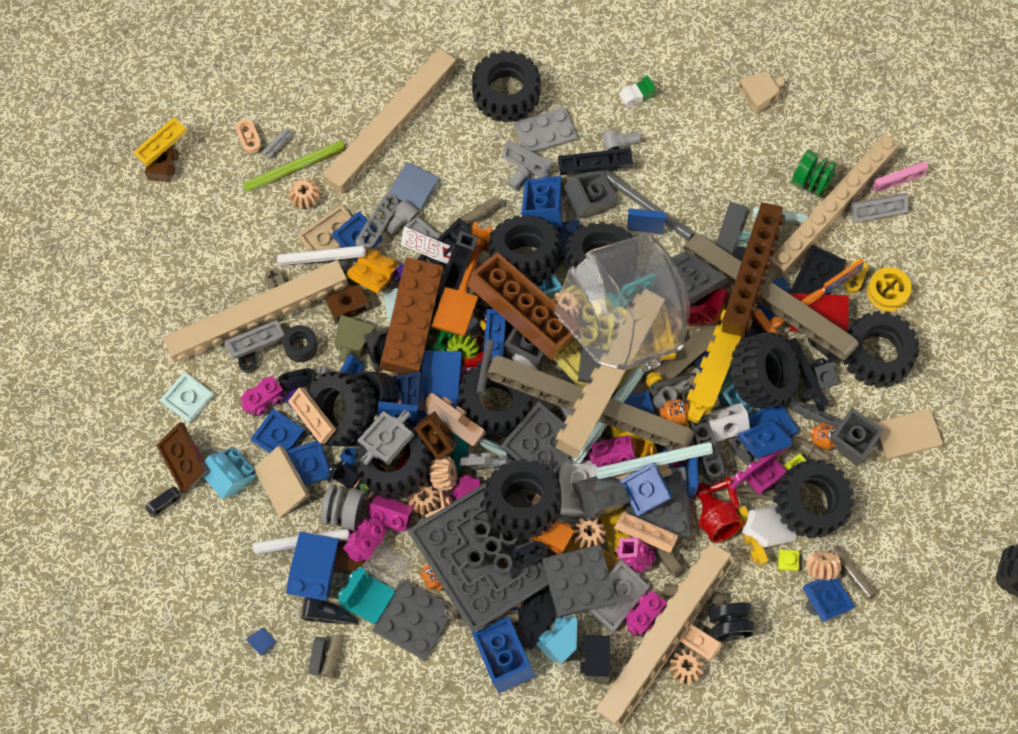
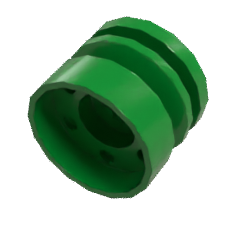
M807 149L794 172L791 184L802 189L806 183H809V193H812L816 186L815 196L820 197L833 179L837 162L832 160L829 166L826 167L827 157L821 163H818L819 154Z

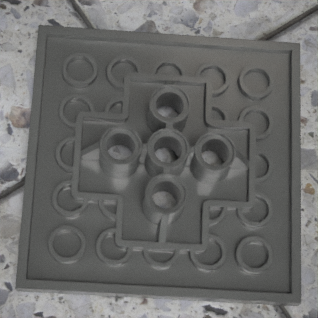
M486 483L407 531L471 633H474L549 586L542 560L522 569L512 566L511 554L513 551L535 541L530 538L525 539V536H519V539L514 538L512 541H506L502 530H496L493 527V523L489 522L485 511L484 488ZM523 490L512 492L505 499L508 504L514 507L526 508L533 506ZM477 527H483L486 533L483 535H479L476 533L475 529ZM488 544H494L497 550L494 552H490L487 550L486 546ZM535 547V550L530 555L537 553L541 556L542 548L538 549ZM547 548L545 558L558 555ZM472 554H476L479 556L480 560L478 562H472L469 559V556ZM517 554L515 562L519 561L521 564L523 559L526 558L527 555L520 557L519 554ZM505 561L508 567L501 569L498 567L497 562Z

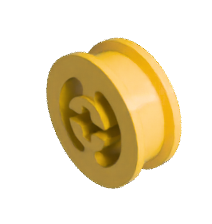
M894 267L881 268L870 279L867 287L868 298L876 308L882 311L892 312L899 310L906 304L910 296L911 281L900 269ZM893 282H896V284H895L894 287H893V290H892V289L888 290V291L886 292L885 297H882V295L884 294L885 290L891 288L892 285H893Z

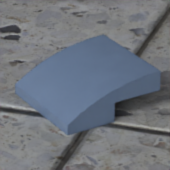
M407 162L395 180L389 194L395 195L402 201L406 199L411 205L422 210L430 194L432 195L440 178Z

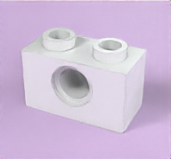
M742 403L713 410L710 414H707L715 441L738 436V433L750 429L748 413Z

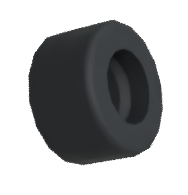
M293 326L285 332L282 338V345L286 356L292 361L306 362L312 359L318 350L316 336L307 326ZM304 338L307 340V345L304 348L295 349L293 347V342L296 339Z

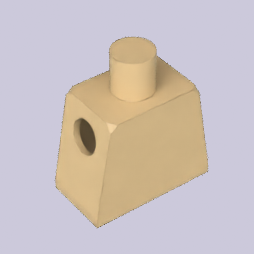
M765 71L740 79L738 89L753 112L757 114L778 99L779 88L784 86L785 83L781 76L772 79L769 73Z

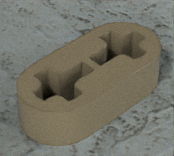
M270 268L266 271L265 280L269 290L285 283L280 270L277 268ZM274 273L277 276V283L273 282L271 274Z
M655 546L652 547L656 557L674 578L683 572L681 565L671 553Z

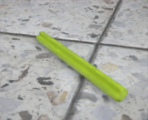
M339 140L244 182L243 186L246 192L253 191L344 151L345 145L342 140Z

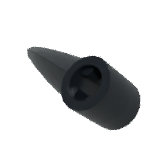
M308 597L303 600L301 619L304 621L358 626L359 620L350 612L337 605Z

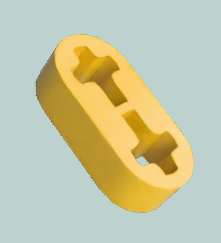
M859 259L853 261L851 265L859 261ZM865 261L862 271L844 283L843 287L847 293L856 294L860 290L868 269ZM855 279V286L851 288L850 283Z

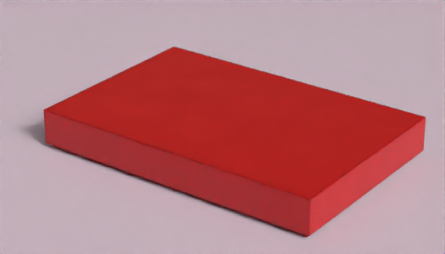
M791 293V296L799 301L810 295ZM823 294L818 300L808 306L845 332H848L849 295ZM790 325V332H800Z

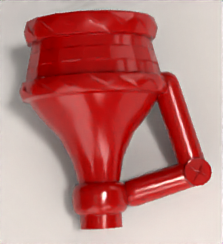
M727 477L725 480L707 486L705 483L698 484L696 496L702 503V512L698 526L708 534V539L712 543L723 542L731 538L743 526V520L737 513L740 504L736 489L733 490L730 487L734 482L731 477ZM727 488L731 502L717 499L712 495V492Z

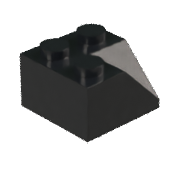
M585 635V640L581 641L580 658H584V662L580 661V674H584V680L608 684L610 677V636Z

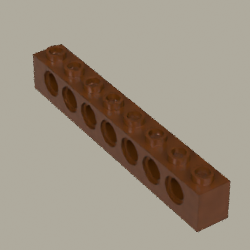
M764 202L760 204L722 320V332L745 337L746 331L751 329L753 319L750 318L751 315L756 314L758 305L756 299L760 300L762 288L760 287L761 284L765 285L767 278L765 271L770 269L772 262L770 255L775 254V240H779L781 234L779 227L783 226L786 215H783L782 206Z

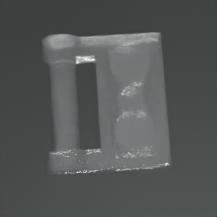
M382 542L373 551L372 557L365 561L362 568L389 584L393 590H396L414 565V561ZM374 562L383 567L384 569L388 570L392 574L396 575L397 577L393 578L384 571L380 570L379 568L373 565Z

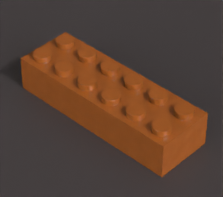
M498 252L471 273L468 287L551 360H554L578 338L582 326Z
M406 257L379 369L401 375L419 372L443 266Z

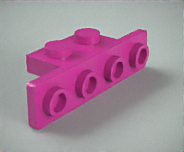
M789 447L761 457L757 463L755 461L752 462L745 472L739 471L733 477L734 482L730 487L734 490L747 481L759 495L776 484L779 478L787 471L776 459L783 455Z

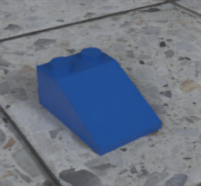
M561 176L525 179L522 216H539L542 220L546 219L556 228L562 227Z
M299 532L289 572L286 594L319 600H327L329 598L339 538Z
M509 616L472 633L491 681L498 693L536 677Z

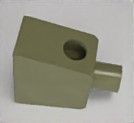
M341 315L334 342L336 350L341 351L338 360L345 362L348 355L361 357L367 349L363 335L376 331L375 326Z

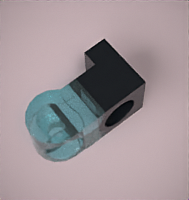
M749 230L741 231L737 238L734 257L741 262L751 235Z

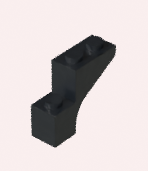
M459 231L453 244L450 258L442 273L436 300L441 301L445 287L459 290L478 237Z

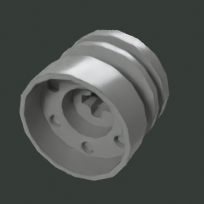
M330 484L322 502V525H329L331 521V526L336 527L341 519L342 529L356 531L363 512L365 492L351 488L347 496H345L344 486H340L337 491V485Z

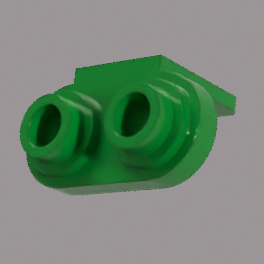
M429 329L428 335H434L436 342L432 345L425 343L426 348L432 351H446L447 346L444 344L453 337L454 333L443 330L437 333Z

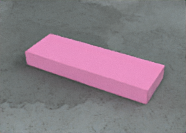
M925 161L875 179L872 188L874 192L878 193L925 176L928 165Z

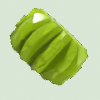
M471 333L467 336L454 334L447 343V351L462 352V364H464V358H474L477 356L480 347L476 343L477 338H471Z

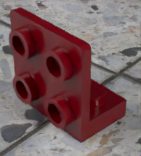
M727 289L715 290L696 301L695 306H687L684 309L678 308L675 315L684 320L689 326L717 324L729 291Z

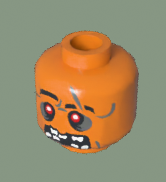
M681 399L665 401L663 408L660 409L661 418L679 425L685 424L689 413L688 404L684 403Z
M825 422L819 423L817 427L813 426L810 433L812 443L825 450H831L833 447L836 448L830 437L837 427Z
M427 564L422 567L423 571L420 576L427 588L430 590L436 588L437 591L443 589L429 565Z

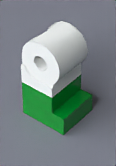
M647 75L640 82L622 89L619 96L628 108L654 97L656 87Z

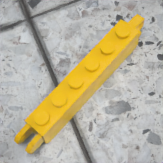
M723 309L719 318L721 321L723 320L725 309ZM722 324L721 326L717 325L713 333V336H716L715 341L710 340L706 350L710 352L708 358L703 357L700 365L703 370L701 374L697 372L693 382L696 384L694 390L690 389L686 399L690 401L687 419L694 423H698L703 414L711 413L729 369L730 361L733 359L732 352L742 337L722 332Z

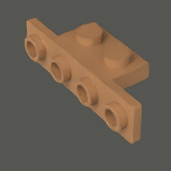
M430 393L424 401L423 411L428 415L435 411L449 430L475 447L486 431L465 416L467 412L458 406L453 408V402L446 397L440 399L433 393Z

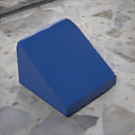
M263 628L246 639L260 656L276 643Z

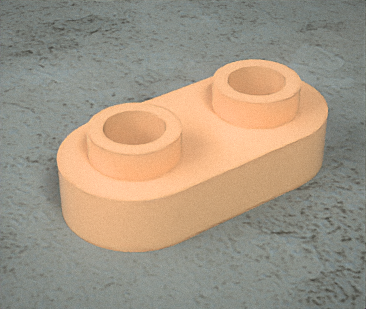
M248 119L240 120L236 125V131L243 149L250 154L258 152L261 148V142L253 122Z

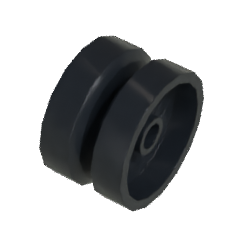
M371 371L358 373L370 384L369 388H372L375 393L373 397L377 400V405H375L377 414L379 401L397 403L399 389L397 382L391 375L385 372Z
M729 603L713 607L708 611L709 621L715 624L711 629L712 638L719 642L746 639L757 634L756 623L749 620L754 616L751 603Z

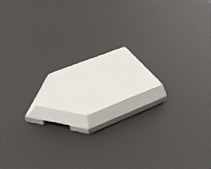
M777 505L749 511L748 520L742 533L748 537L752 536L755 538L758 544L764 548L796 540L795 531L791 532L788 530V525L786 523L782 524L780 521L782 518L780 513L776 514L775 508Z

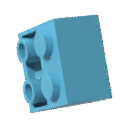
M235 447L208 455L205 460L210 471L204 476V479L222 499L235 495L257 477L252 465L248 463Z
M566 616L558 618L553 623L554 628L549 632L545 631L538 638L540 641L536 645L553 663L562 664L576 650L577 619L575 617Z

